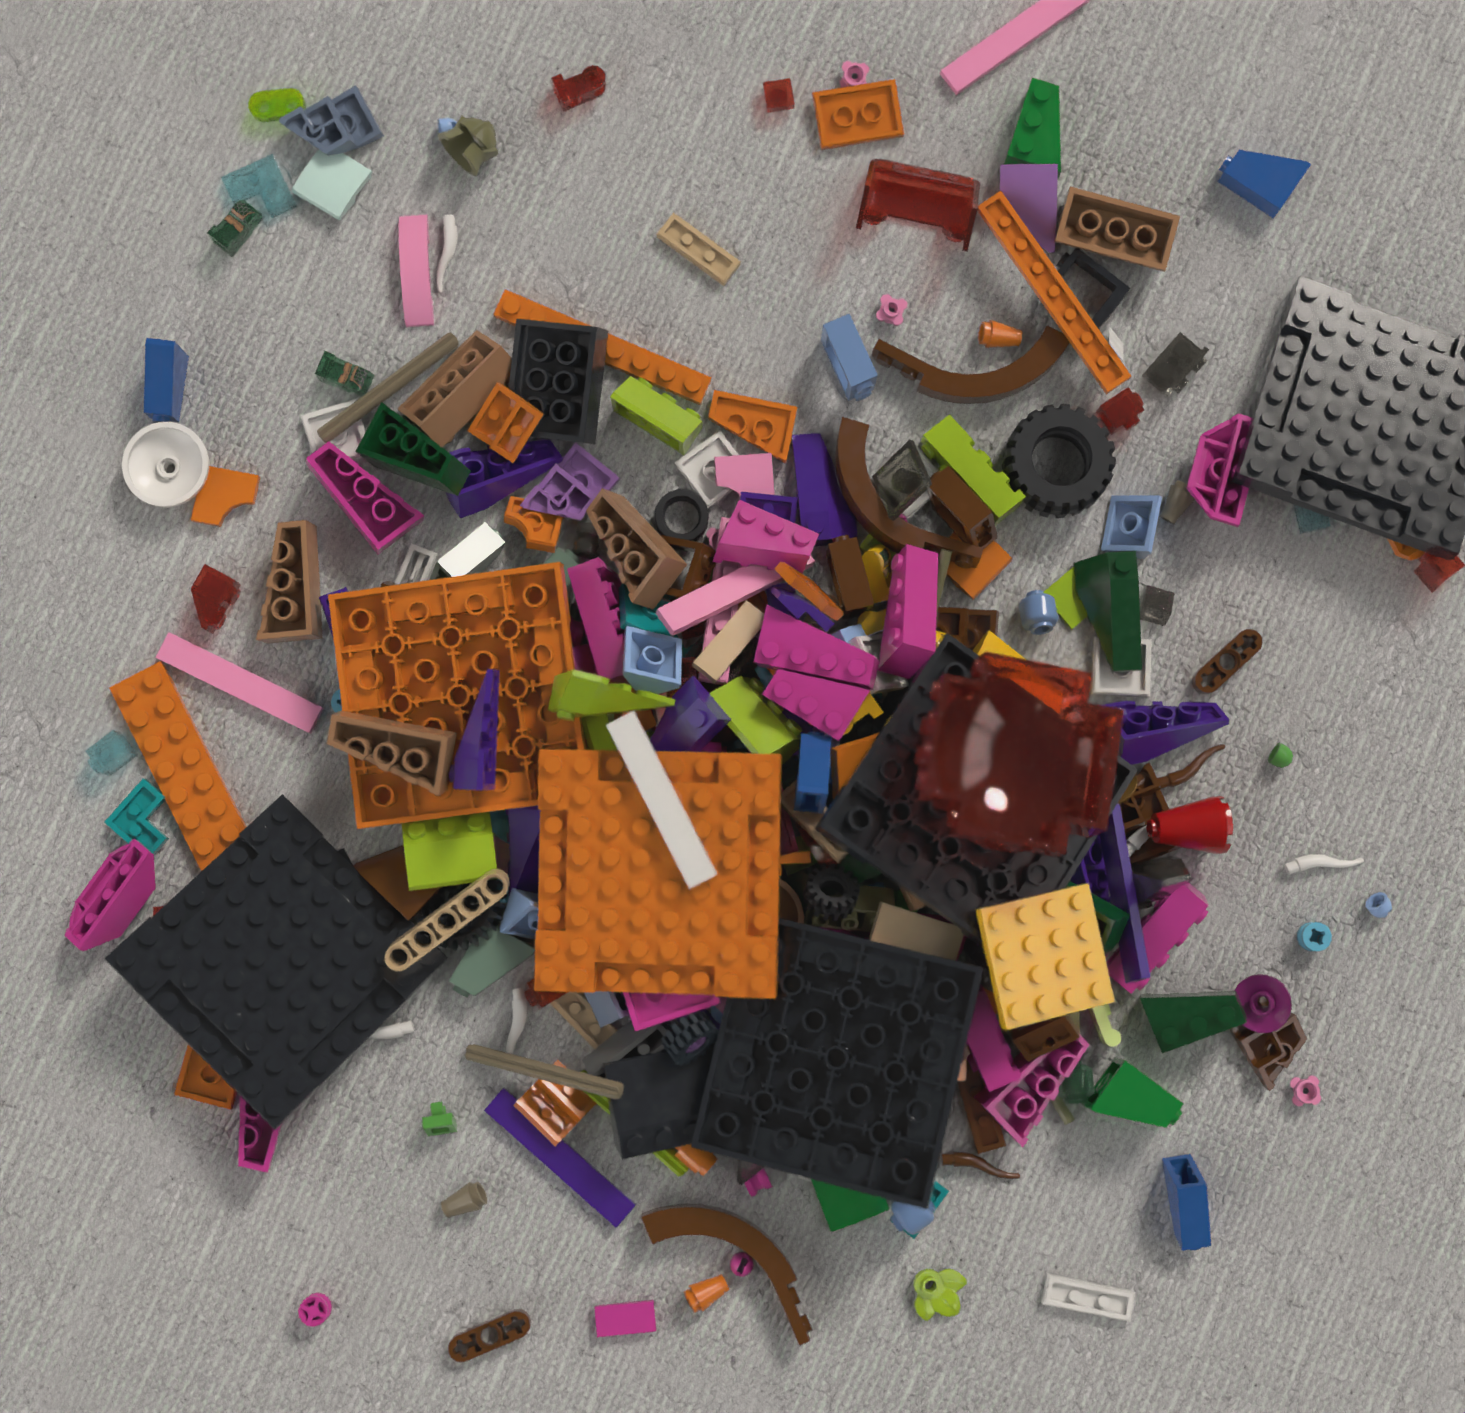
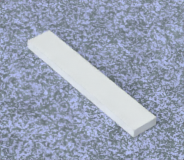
M635 711L607 724L606 726L689 889L717 875Z

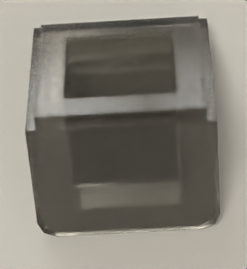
M1147 585L1140 607V620L1165 626L1172 613L1175 593Z

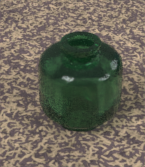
M1079 1060L1070 1076L1065 1077L1059 1086L1058 1097L1065 1099L1067 1104L1087 1102L1088 1097L1092 1096L1095 1091L1092 1068L1082 1064V1061Z

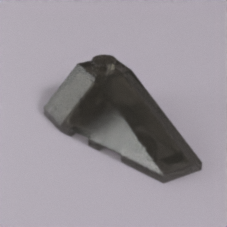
M1173 856L1131 866L1139 910L1152 907V902L1162 900L1192 880L1191 874L1185 867L1182 859Z

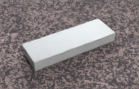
M1047 1273L1042 1304L1130 1322L1136 1292Z

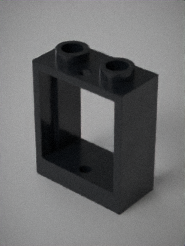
M1075 248L1071 255L1066 252L1056 266L1059 268L1058 272L1063 278L1075 263L1113 292L1092 318L1097 328L1100 329L1125 298L1130 287L1083 251Z

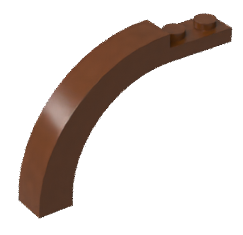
M1047 325L1039 340L1021 358L998 370L980 374H959L936 368L881 339H878L872 356L875 357V361L887 368L892 366L900 370V374L912 381L918 379L920 383L917 392L945 402L980 404L1005 399L1032 386L1053 368L1070 342L1063 333Z
M842 417L836 441V472L843 497L862 527L878 542L895 553L899 554L905 545L909 544L936 552L939 559L941 549L952 551L950 561L955 562L957 566L976 568L984 548L920 529L897 516L882 501L870 480L865 460L866 437L870 425Z
M673 1204L642 1213L641 1219L652 1245L678 1236L703 1235L727 1241L748 1253L770 1278L799 1346L810 1342L808 1333L813 1331L807 1315L801 1316L796 1305L801 1303L795 1287H788V1284L797 1281V1276L783 1251L762 1229L731 1211L704 1204Z

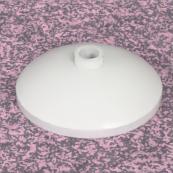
M158 422L144 427L131 438L124 450L122 473L128 488L143 502L156 507H175L191 500L202 489L209 473V456L203 441L191 429L174 422ZM169 465H175V470L172 473H167Z

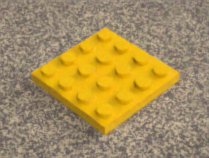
M1089 883L976 909L1002 1030L1115 1002Z

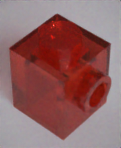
M1127 387L1100 405L1096 414L1110 434L1113 435L1123 427L1128 431L1141 421L1138 417L1144 412L1142 407L1144 403L1138 393H1132L1130 388Z
M1425 553L1418 559L1421 564L1413 572L1433 593L1452 579L1465 564L1458 556L1448 561Z

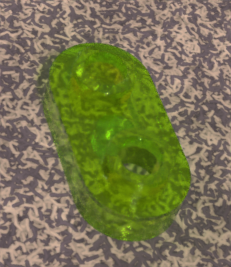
M294 88L258 91L248 101L249 111L260 122L279 121L281 117L300 106L304 110L306 109V101L302 93ZM290 103H297L295 108H288ZM262 106H269L267 111H260Z

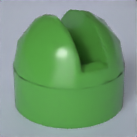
M1280 742L1275 745L1268 757L1270 764L1281 768L1289 766L1293 760L1290 748Z

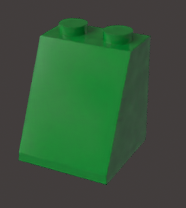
M1114 1057L1081 1103L1082 1106L1096 1113L1167 1128L1169 1124L1174 1125L1179 1120L1183 1112L1180 1109L1184 1104L1129 1062Z

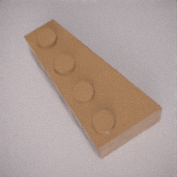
M602 488L586 512L599 538L604 540L608 548L606 552L610 560L615 562L619 570L618 576L621 582L626 584L630 592L628 596L631 602L654 609L686 567L687 563L624 496Z
M307 520L279 522L271 560H273L271 573L267 577L266 586L268 589L265 604H262V621L260 630L257 631L256 640L270 644L323 639L321 603L319 600L321 595L317 526Z
M339 711L331 714L327 744L358 759H364L377 765L378 768L386 772L390 771L405 778L404 780L414 785L418 784L439 796L448 789L449 772L457 733Z

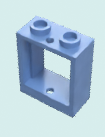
M850 314L823 324L820 341L847 400L855 398L856 401H860L869 397L872 394L871 391L874 390L878 375Z

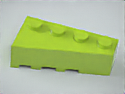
M950 414L922 436L920 442L923 444L921 449L929 459L934 458L941 466L939 471L949 466L993 512L995 526L1014 512L1026 496L1020 489L1016 492L1011 489L1010 479L1003 471L995 472L992 469L991 458L981 449L976 451L973 448L975 445L974 440Z

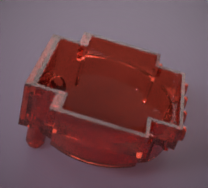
M985 651L978 659L973 661L971 669L972 679L943 674L938 679V682H933L930 699L935 700L932 711L928 712L927 717L922 718L919 733L924 735L922 747L918 746L915 755V764L919 765L915 788L920 790L918 799L932 801L935 808L947 811L946 822L947 827L951 828L950 836L967 839L997 851H1028L1060 857L1066 854L1069 834L1091 838L1107 830L1124 710L1089 703L1092 672Z

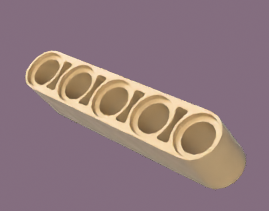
M500 869L488 871L396 939L386 951L385 962L387 966L394 971L407 969L500 900L506 894L510 884L507 873ZM490 878H499L503 883V888L499 891H493L488 887L487 881ZM468 895L475 896L479 901V906L473 909L468 908L464 904V898ZM444 913L451 914L455 918V924L445 926L440 921V915ZM419 931L428 932L431 936V942L427 944L420 943L416 938V933ZM402 949L406 952L408 959L398 961L393 957L392 951Z

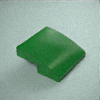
M811 1179L831 1232L856 1224L890 1209L887 1200L884 1198Z

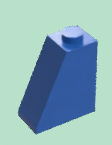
M1239 149L1234 158L1228 155L1219 168V171L1223 172L1217 182L1274 218L1311 164L1303 160Z
M146 338L144 413L152 419L153 423L179 422L189 356L175 341Z
M821 732L801 733L794 811L821 814L824 812L828 796L831 737L825 736Z
M1186 1154L1162 1158L1174 1235L1182 1251H1194L1211 1246L1207 1184L1192 1155Z

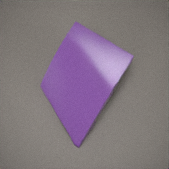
M1058 164L1000 165V191L1005 195L1040 247L1049 253H1055Z
M575 442L563 457V461L552 467L541 483L535 485L520 506L524 509L582 521L588 515L586 512L587 508L600 490L603 488L611 491L621 478Z

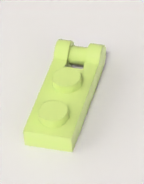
M1109 1004L1089 1008L1088 1010L1100 1042L1111 1047L1117 1046L1121 1042V1034L1111 1027L1108 1018L1111 1015Z

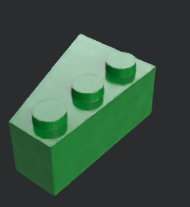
M1032 77L1004 164H1058L1059 178L1061 174L1058 85Z

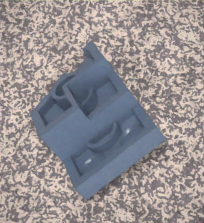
M356 85L333 99L327 96L305 110L300 106L279 119L283 126L326 155H335L355 150L384 137Z

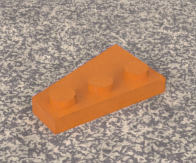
M714 390L708 420L762 451L771 453L773 457L786 464L798 407Z

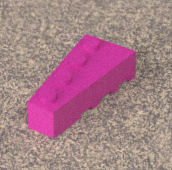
M327 442L306 458L308 468L377 555L423 522L424 515L411 507L403 498L393 493L381 481L361 468L358 463L331 442Z
M906 544L899 554L896 553L891 562L892 576L878 671L910 679L935 653L938 553Z
M599 557L567 568L589 642V648L595 662V675L610 679L609 683L630 685L623 676L625 630L620 628L619 587L622 585L618 574Z
M769 605L766 606L754 663L759 667L772 670L781 669L855 687L874 689L880 662L876 656Z
M1179 874L1171 881L1176 885L1172 891L1162 892L1155 901L1156 903L1153 906L1155 912L1152 915L1147 913L1140 919L1150 972L1155 966L1159 969L1166 963L1170 957L1168 954L1169 950L1174 945L1179 947L1188 937L1189 933L1187 930L1193 923L1197 925L1201 923L1209 912L1206 910L1209 905L1205 895ZM1119 947L1106 961L1109 976L1131 994L1136 988L1140 991L1150 980L1148 978L1136 983L1125 984Z
M1080 1035L1079 1039L1029 1062L1020 1052L1013 1061L1019 1069L1022 1078L991 1092L985 1086L974 1098L1023 1148L1028 1141V1134L1034 1125L1037 1126L1043 1118L1041 1114L1050 1100L1054 1101L1059 1093V1086L1065 1077L1070 1076L1087 1050L1089 1043ZM1048 1037L1047 1040L1051 1041L1053 1038Z
M240 1096L238 1166L268 1173L282 1124L274 1130Z

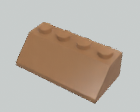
M1070 186L1059 217L1055 242L1165 272L1180 216Z
M476 330L398 410L423 434L443 447L454 439L455 434L464 425L474 419L475 414L481 409L497 382L503 385L509 383L512 358L501 345Z

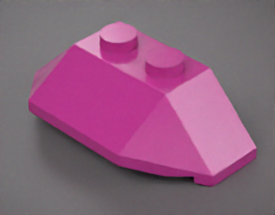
M1239 413L1200 435L1186 487L1210 519L1235 527L1240 526L1249 488L1236 484L1232 480L1252 417Z
M133 839L129 844L121 846L108 855L75 901L70 916L69 928L66 929L64 935L79 950L84 952L122 936L156 889L154 854L138 840Z

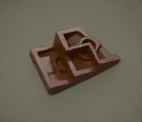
M938 607L936 631L948 633L973 651L988 630L996 636L998 635L999 611Z
M1150 762L1146 763L1137 774L1138 783L1134 794L1127 801L1119 804L1126 840L1136 830L1146 826L1147 821L1151 819L1154 813L1169 809L1160 790L1161 785ZM1150 837L1139 850H1136L1129 857L1131 867L1178 850L1181 847L1155 843L1152 837Z
M404 845L353 865L410 922L442 889V887L409 891Z
M1260 997V1004L1268 1006L1269 1000L1266 997ZM1292 1012L1287 1022L1273 1032L1258 1033L1246 1028L1244 1025L1229 1029L1248 1063L1268 1091L1275 1087L1274 1081L1283 1068H1288L1293 1061L1294 1054L1302 1048L1307 1040L1296 1015Z

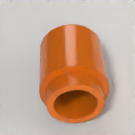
M691 1144L675 1147L677 1152L674 1156L695 1174L698 1172L701 1176H704L718 1160L712 1152L693 1148Z

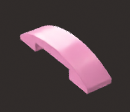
M428 215L399 216L400 276L406 327L434 325L428 244H430Z

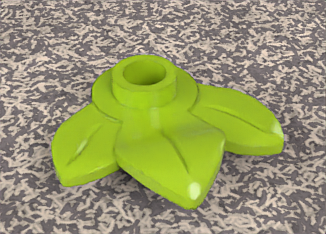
M950 1268L939 1272L934 1269L919 1271L913 1283L914 1290L917 1293L914 1303L917 1314L925 1321L931 1319L935 1312L946 1317L957 1316L960 1312L961 1304L956 1292L967 1284L966 1278L958 1271ZM928 1281H933V1285L930 1288L925 1289L926 1283Z

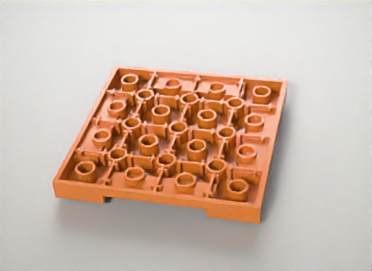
M554 562L328 594L342 711L456 732L452 764H454L456 753L487 669L500 671L495 790L453 789L454 782H450L449 778L447 791L438 796L418 784L414 785L404 780L405 778L390 771L386 772L378 768L377 765L348 754L357 829L537 806L539 749L587 750L581 717L575 718L574 721H567L557 718V713L548 711L554 676L572 669L575 670L569 625L571 619L563 563Z
M539 749L538 929L535 931L534 991L670 993L775 999L777 996L782 754L655 751L717 872V875L689 889L619 750Z

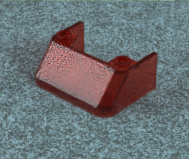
M872 159L865 181L856 229L861 230L863 221L870 225H879L880 222L886 221L887 216L941 227L942 233L946 235L948 240L952 242H962L963 240L962 251L968 252L978 210L980 182L974 178L885 159Z

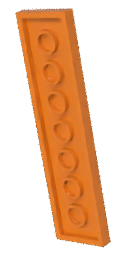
M159 661L109 687L162 794L166 797L165 800L202 871L230 846L247 826L164 662Z

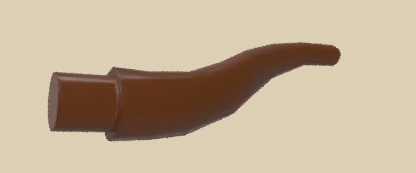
M1220 744L1211 747L1199 754L1184 769L1167 773L1166 776L1157 778L1161 785L1160 789L1169 786L1172 788L1187 782L1197 774L1201 766L1211 755L1225 749L1226 746Z
M953 1152L941 1154L942 1166L973 1167L999 1178H1020L1019 1173H1008L1000 1170L982 1157L972 1153Z

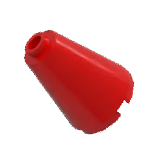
M1212 796L1154 813L1151 819L1147 821V834L1149 837H1152L1155 843L1213 854L1227 853L1231 846V843L1226 844L1227 835H1233V818L1228 803L1221 802L1222 796Z

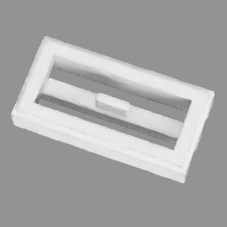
M411 543L395 583L403 584L416 552H419L420 555L408 583L416 582L426 556H429V560L420 581L429 580L438 559V553Z

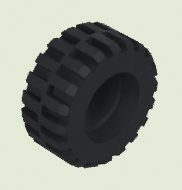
M1053 404L1044 406L1041 411L1037 409L1028 414L1027 418L1022 419L1018 423L1004 448L1002 471L1010 479L1009 484L1012 490L1016 492L1020 489L1026 496L1023 500L1026 504L1025 509L1030 512L1033 509L1040 511L1039 516L1046 518L1050 514L1055 515V518H1065L1068 514L1074 516L1081 513L1083 509H1088L1106 490L1113 477L1112 470L1116 466V458L1112 456L1115 446L1113 441H1108L1107 439L1110 433L1106 426L1100 428L1097 425L1099 419L1094 414L1089 418L1084 415L1086 410L1081 407L1071 410L1070 404H1061L1059 408H1054ZM1047 438H1062L1074 444L1084 460V471L1079 480L1071 485L1058 486L1040 477L1032 461L1033 451L1039 442Z

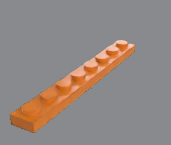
M999 191L978 205L976 210L1105 394L1107 395L1132 377L1002 191Z
M506 289L493 314L495 318L513 326H516V319L590 326ZM608 333L605 365L637 379L641 377L653 386L701 406L712 377Z

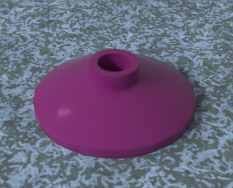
M1255 974L1243 979L1234 991L1237 992L1247 1016V1023L1243 1024L1246 1028L1258 1033H1269L1281 1028L1289 1019L1292 1011L1291 996L1285 985L1278 979L1265 974ZM1260 997H1266L1269 1000V1005H1261Z

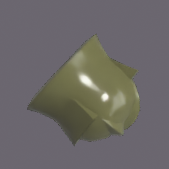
M461 115L452 129L438 133V139L445 150L472 176L478 175L479 169L484 162L498 155L496 132L490 121H483L474 117L465 118Z

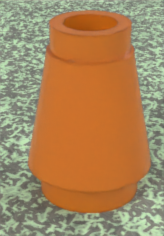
M993 320L983 321L980 325L978 342L985 345V348L1020 346L1021 329H1016Z
M720 1274L717 1277L688 1285L689 1289L683 1293L690 1308L696 1313L700 1310L704 1312L730 1289L724 1277Z

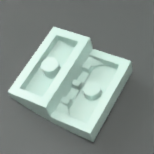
M318 149L298 177L292 192L337 220H340L354 205L358 192L371 179L372 170L343 153L326 155Z

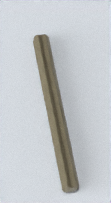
M448 332L320 427L317 433L321 440L325 443L332 441L379 406L381 402L383 403L458 347L459 342L455 335Z
M475 1044L468 1045L466 1048L465 1058L469 1061L612 1099H619L623 1095L624 1085L621 1082Z

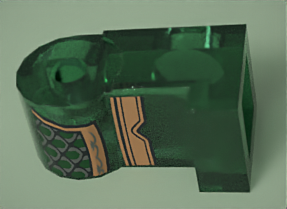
M244 199L239 200L234 204L227 216L217 226L213 225L207 234L214 244L233 257L261 222L262 213Z
M324 351L315 372L319 381L360 396L368 393L375 376L370 371L337 358L334 354Z

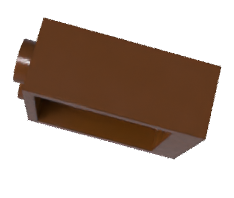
M949 466L942 471H937L930 477L926 486L932 509L963 542L985 548L998 538L993 512Z
M660 535L672 548L694 552L683 589L669 588L662 598L674 601L707 585L712 570L716 565V562H713L716 551L704 543Z
M842 535L833 538L832 543L828 544L826 558L836 596L844 613L842 619L859 616L865 611H871L874 601L857 537L849 539V535Z
M1080 1011L1013 1028L1012 1041L1027 1062L1034 1060L1080 1038ZM1051 1037L1053 1040L1049 1041L1047 1038Z

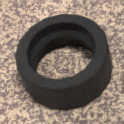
M677 489L668 492L659 500L655 508L654 518L660 535L696 542L704 535L708 528L709 512L706 503L700 495L691 490ZM678 501L689 502L697 509L699 515L696 527L685 534L673 532L665 522V512L668 507Z

